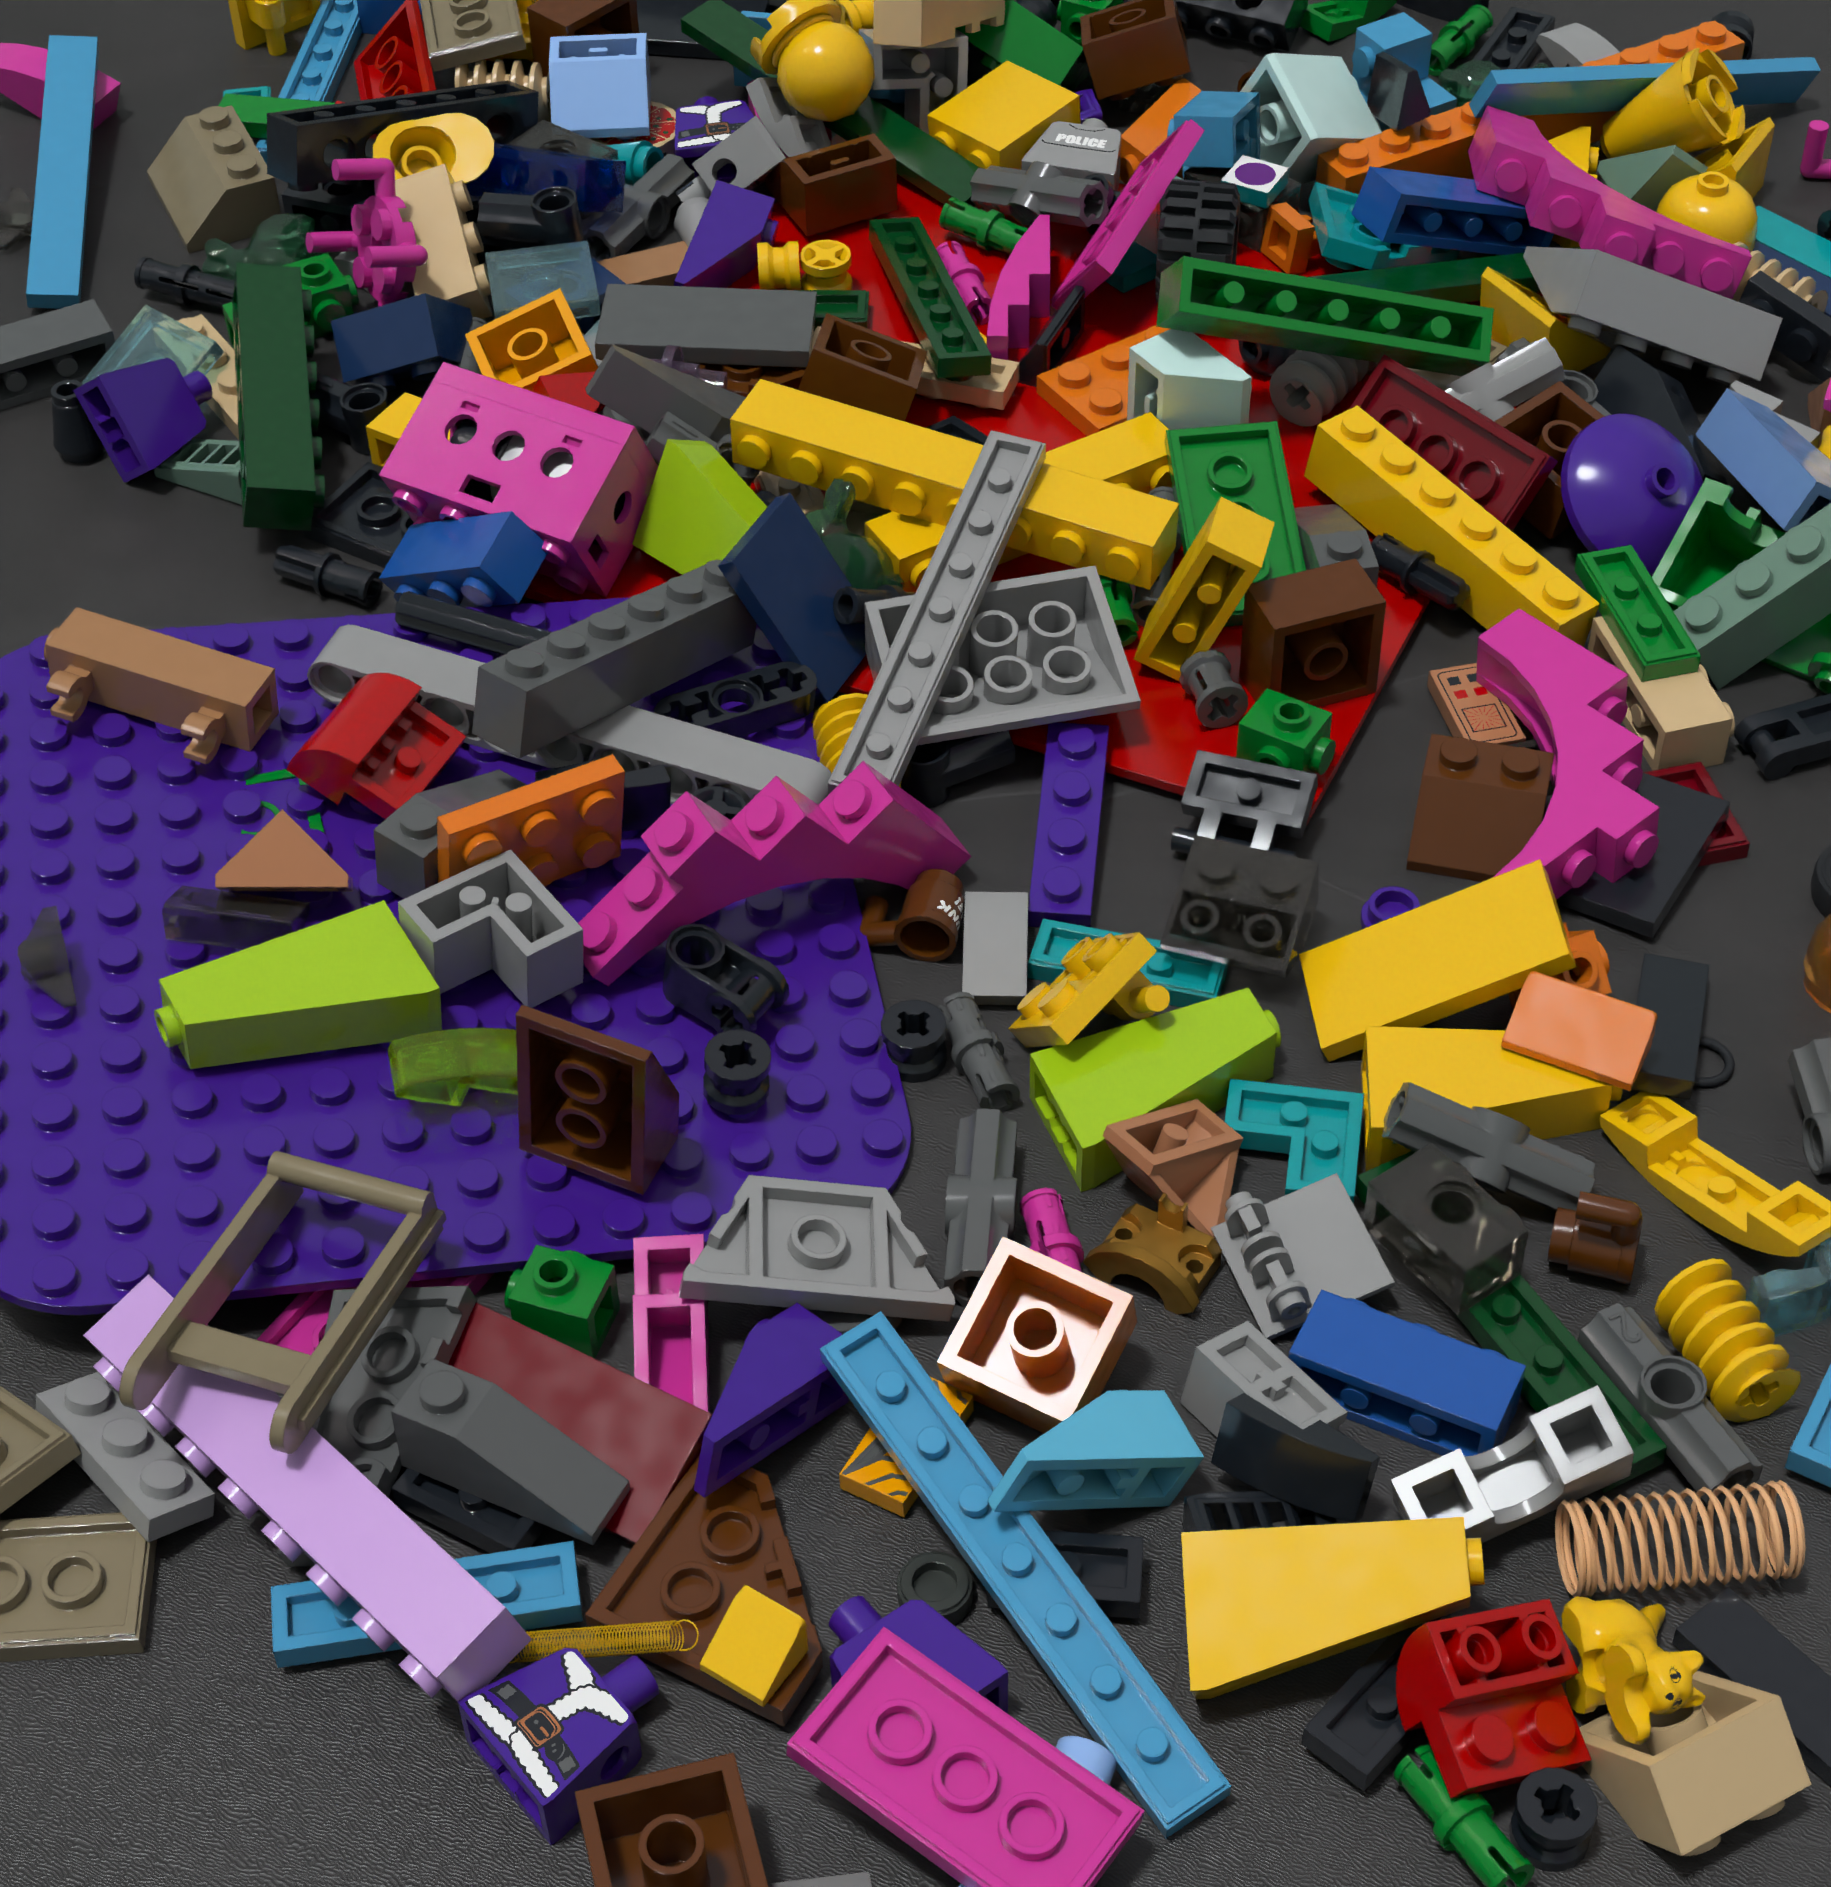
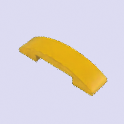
M1641 1091L1600 1115V1127L1629 1163L1652 1186L1696 1221L1727 1239L1767 1254L1799 1257L1831 1237L1830 1200L1800 1181H1796L1782 1191L1778 1190L1698 1138L1697 1116L1666 1096Z

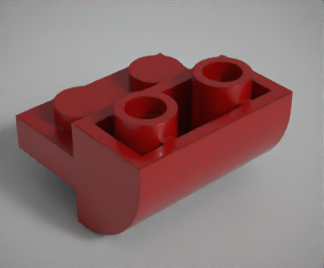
M372 673L362 677L294 755L286 770L337 805L348 794L386 819L416 793L428 790L460 750L466 735L416 702L422 689L418 684L395 674Z
M1550 1599L1427 1622L1416 1629L1406 1640L1400 1653L1396 1672V1696L1401 1722L1405 1732L1424 1728L1451 1799L1520 1783L1532 1772L1546 1767L1563 1768L1571 1771L1592 1760L1562 1686V1683L1579 1674V1671Z

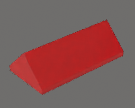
M405 0L354 61L360 101L436 90L418 0Z

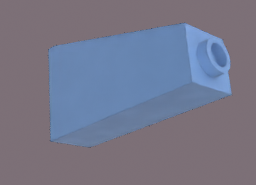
M1727 388L1695 435L1783 530L1788 531L1831 503V460L1770 408Z

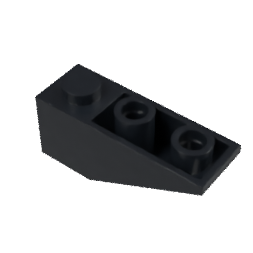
M1618 344L1593 381L1598 389L1595 401L1611 415L1633 414L1645 417L1661 425L1673 434L1690 453L1700 471L1703 482L1707 477L1728 485L1715 455L1695 435L1701 424L1682 383L1643 357Z

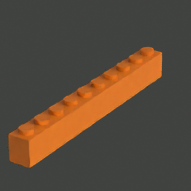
M1714 20L1703 22L1699 26L1676 34L1665 35L1658 40L1637 47L1626 48L1620 53L1596 61L1585 62L1581 66L1675 63L1687 52L1695 48H1700L1699 53L1709 49L1722 61L1742 60L1745 42L1727 30L1723 24ZM1467 102L1463 106L1436 115H1430L1402 130L1387 129L1380 134L1363 140L1345 143L1339 148L1318 154L1316 182L1359 194L1370 166L1474 179L1468 150L1481 118L1474 117L1469 105L1470 102ZM1618 111L1525 115L1522 117L1534 120L1540 133L1547 141L1580 126L1591 127L1590 143L1600 140L1603 134L1604 123Z

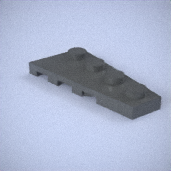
M468 1286L405 1287L313 1425V1428L387 1497H389L391 1488L402 1468L391 1410L430 1358L445 1364L449 1363L477 1301V1298ZM356 1289L333 1291L324 1336ZM279 1549L277 1551V1555L288 1567L315 1565L304 1553L292 1563Z

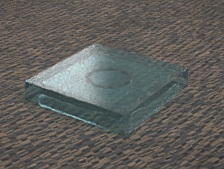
M588 241L485 253L495 319L561 288L575 318L601 315Z
M145 304L81 383L85 384L107 372L164 358H170L175 361L182 376L193 371H199L206 375L224 351L216 341Z

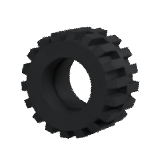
M1171 180L1165 190L1160 218L1155 279L1157 304L1159 302L1161 272L1183 256L1236 265L1240 194L1235 183Z

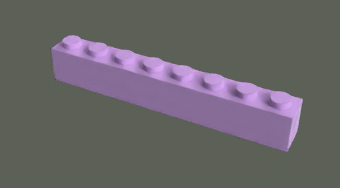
M150 1275L141 1280L83 1335L103 1356L93 1366L94 1369L118 1393L121 1377L128 1360L174 1299ZM179 1364L150 1405L144 1410H137L163 1437L175 1427L184 1436L175 1445V1448L205 1478L217 1468L227 1478L217 1487L218 1490L248 1520L260 1510L270 1520L261 1532L292 1563L302 1553L309 1557L315 1565L306 1573V1576L337 1607L349 1596L361 1608L352 1618V1621L383 1652L396 1642L408 1654L399 1664L400 1668L430 1698H433L443 1688L458 1702L468 1694L487 1686L532 1640L503 1604L313 1427L298 1449L292 1454L272 1449L269 1441L270 1426L274 1412L282 1399L274 1391Z

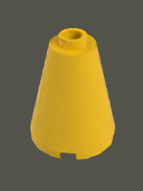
M1700 48L1687 52L1604 123L1600 145L1605 156L1610 159L1676 145L1686 153L1727 145L1741 138L1745 130L1744 106L1734 107L1730 93L1738 90V87L1725 63L1709 49L1699 53Z

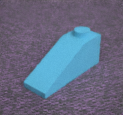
M1165 1390L1106 1391L1022 1448L987 1501L993 1512L1170 1506L1204 1456Z

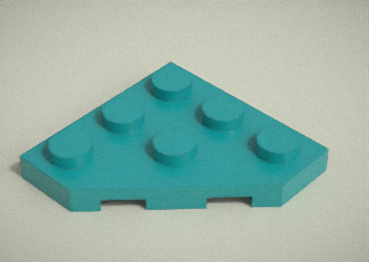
M1318 182L1314 183L1308 202L1321 255L1326 257L1330 264L1345 270H1354L1356 266L1373 270L1457 260L1460 250L1382 242L1351 214L1359 194Z

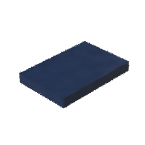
M787 493L775 497L720 562L718 567L783 662H795L802 666L806 665L815 673L817 677L816 707L831 701L865 657V624L850 623L846 625L841 624L835 618L833 612L835 594L840 588L852 585L792 494Z

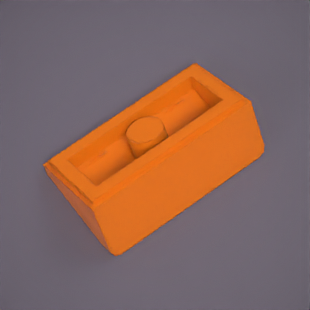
M1531 971L1521 989L1503 1036L1501 1047L1631 1091L1652 1046L1658 1016L1652 1010L1536 971Z

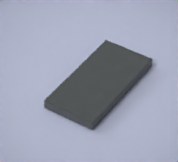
M607 284L595 340L596 359L603 360L613 344L656 362L806 368L812 350L817 311V291Z

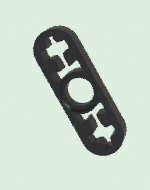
M791 661L780 662L666 696L656 704L654 713L735 737H742L809 715L815 707L817 677L806 665L802 666ZM734 701L745 703L750 709L745 712L734 713L728 712L720 706Z

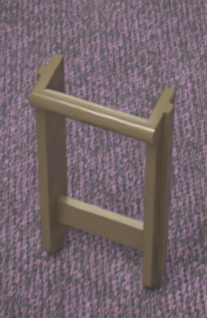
M275 1151L269 1159L265 1177L128 1360L119 1387V1397L122 1405L136 1410H144L150 1405L179 1364L284 1394L272 1418L269 1441L272 1449L287 1454L295 1452L443 1231V1224L447 1218L445 1211L437 1208L434 1193ZM303 1187L406 1215L312 1355L207 1326L303 1194Z

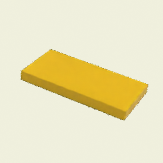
M1540 859L1299 954L1320 1048L1329 1062L1362 1050L1366 1026L1419 1028L1521 989L1531 971L1552 977L1576 967L1551 883Z

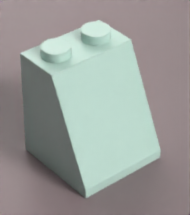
M1287 53L1267 54L1240 91L1260 92V160L1289 168L1288 184L1283 190L1316 180L1318 154L1339 148L1345 143L1357 142L1382 133L1380 124L1364 100L1356 79L1350 74L1344 60L1339 56Z

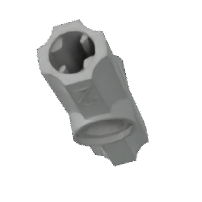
M1544 337L1513 352L1509 357L1494 365L1489 362L1446 385L1448 389L1445 392L1489 419L1496 421L1514 410L1515 406L1567 378L1556 350Z

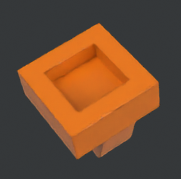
M1287 202L1269 205L1260 251L1287 274L1295 275L1306 272L1308 259L1321 253L1316 231H1314L1315 226L1312 225V218L1308 215L1299 214Z

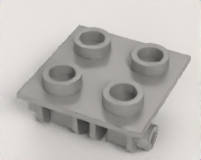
M1337 1173L1266 1204H1263L1262 1200L1258 1198H1252L1249 1192L1236 1193L1226 1201L1227 1212L1224 1216L1225 1222L1211 1227V1231L1222 1249L1225 1260L1262 1334L1268 1340L1303 1326L1321 1289L1344 1298L1361 1301L1395 1286L1393 1277Z

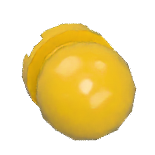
M834 0L786 1L767 18L772 27L764 35L762 41L757 37H753L750 47L751 55L766 74L777 75V83L790 106L808 119L828 122L854 114L867 99L875 78L874 59L867 44L849 25L840 23L842 12Z

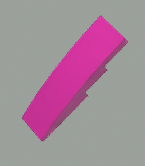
M1039 215L1015 245L1000 273L990 303L987 328V347L993 358L1008 360V348H1029V318H1050V215Z

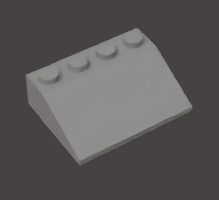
M1526 246L1523 258L1550 311L1570 318L1567 328L1594 337H1599L1601 330L1616 335L1614 345L1617 346L1619 344L1637 353L1645 354L1647 347L1662 352L1661 362L1685 370H1691L1693 363L1708 368L1706 378L1730 386L1735 380L1739 381V378L1761 381L1783 318L1600 250Z
M1096 566L990 582L917 745L1139 709L1141 700ZM914 595L865 602V652L874 682Z

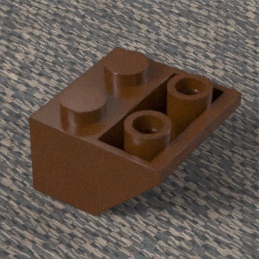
M874 133L783 159L765 178V187L806 236L825 234L837 227L858 221H869L875 219L878 215L898 210L896 157Z

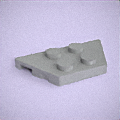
M748 1175L734 1196L729 1212L721 1215L709 1233L707 1245L694 1264L689 1263L684 1270L679 1288V1298L788 1308L799 1303L804 1308L810 1310L875 1315L881 1311L884 1316L945 1322L950 1321L955 1307V1296L950 1288L939 1289L925 1267L927 1252L915 1233L908 1230L902 1223L901 1211L886 1188Z

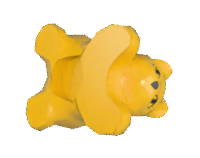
M1579 1596L1572 1598L1564 1605L1561 1615L1562 1630L1578 1649L1580 1664L1577 1668L1579 1674L1566 1681V1693L1571 1707L1576 1713L1594 1712L1598 1705L1606 1704L1616 1729L1625 1741L1641 1745L1650 1736L1651 1722L1649 1714H1671L1680 1708L1695 1707L1705 1701L1706 1696L1693 1687L1692 1684L1693 1674L1704 1661L1701 1653L1695 1650L1667 1652L1657 1644L1656 1637L1666 1618V1610L1663 1605L1656 1603L1639 1611L1622 1599L1594 1601Z

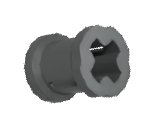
M1217 650L1197 652L1189 657L1180 668L1179 682L1187 694L1194 696L1196 700V715L1200 722L1209 728H1223L1232 725L1244 715L1249 704L1245 690L1240 684L1233 682L1230 677L1231 664L1224 653ZM1199 671L1203 677L1200 681L1197 677V672ZM1223 699H1229L1230 705L1228 707Z

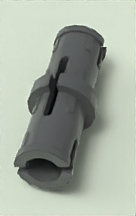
M957 992L945 997L943 1001L947 1005L951 1016H949L945 1006L939 1004L937 1007L945 1016L946 1032L953 1046L951 1057L957 1070L961 1073L965 1072L968 1076L981 1108L998 1109L1001 1112L1010 1109L1013 1105L1004 1090H1007L1010 1099L1018 1101L1020 1091L1012 1076H1010L1002 1058L1004 1047L998 1034L994 1031L990 1033L987 1029L973 995L967 992Z

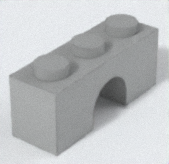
M1597 1385L1529 1416L1528 1426L1522 1432L1491 1450L1464 1457L1459 1448L1391 1479L1393 1502L1402 1520L1464 1517L1465 1537L1481 1538V1543H1484L1556 1510L1564 1499L1568 1502L1571 1499L1578 1500L1630 1476L1634 1452Z

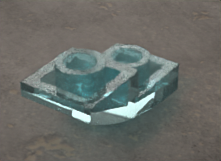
M1831 1238L1808 1251L1803 1269H1776L1764 1275L1752 1276L1746 1301H1751L1760 1310V1322L1770 1326L1775 1333V1337L1801 1330L1831 1316Z

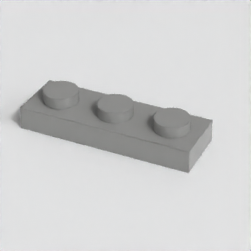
M98 1372L36 1394L35 1410L72 1435L81 1452L74 1459L76 1463L147 1542L213 1516L215 1493L136 1409L122 1405L119 1393Z

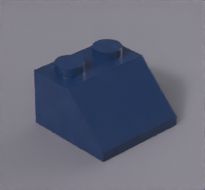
M424 293L332 320L331 325L343 383L353 386L361 383H376L382 385L389 392L397 388L396 381L409 377H412L414 381L434 379L443 362L452 365L461 363L467 341L465 334L469 332L472 322L470 309Z

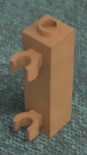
M76 607L60 627H56L50 632L45 643L44 658L48 662L50 680L46 686L47 692L60 696L50 709L52 716L75 722L84 712L87 702L90 701L181 730V734L192 737V741L186 747L183 754L185 758L208 764L211 762L219 749L220 743L251 752L279 714L275 668Z

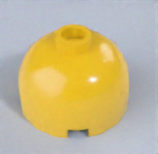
M1709 171L1682 179L1670 187L1658 205L1657 213L1731 244L1742 242L1748 247L1750 253L1754 249L1758 217L1752 196L1743 186L1722 173Z

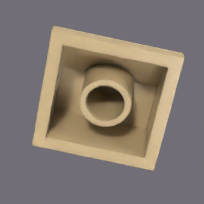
M1696 1671L1693 1674L1692 1684L1693 1687L1706 1696L1705 1701L1695 1707L1680 1708L1671 1714H1649L1651 1722L1650 1736L1641 1745L1625 1741L1616 1729L1609 1712L1579 1727L1592 1759L1582 1766L1638 1839L1680 1856H1693L1707 1852L1719 1844L1721 1834L1747 1820H1759L1776 1814L1785 1806L1786 1798L1812 1785L1779 1695Z

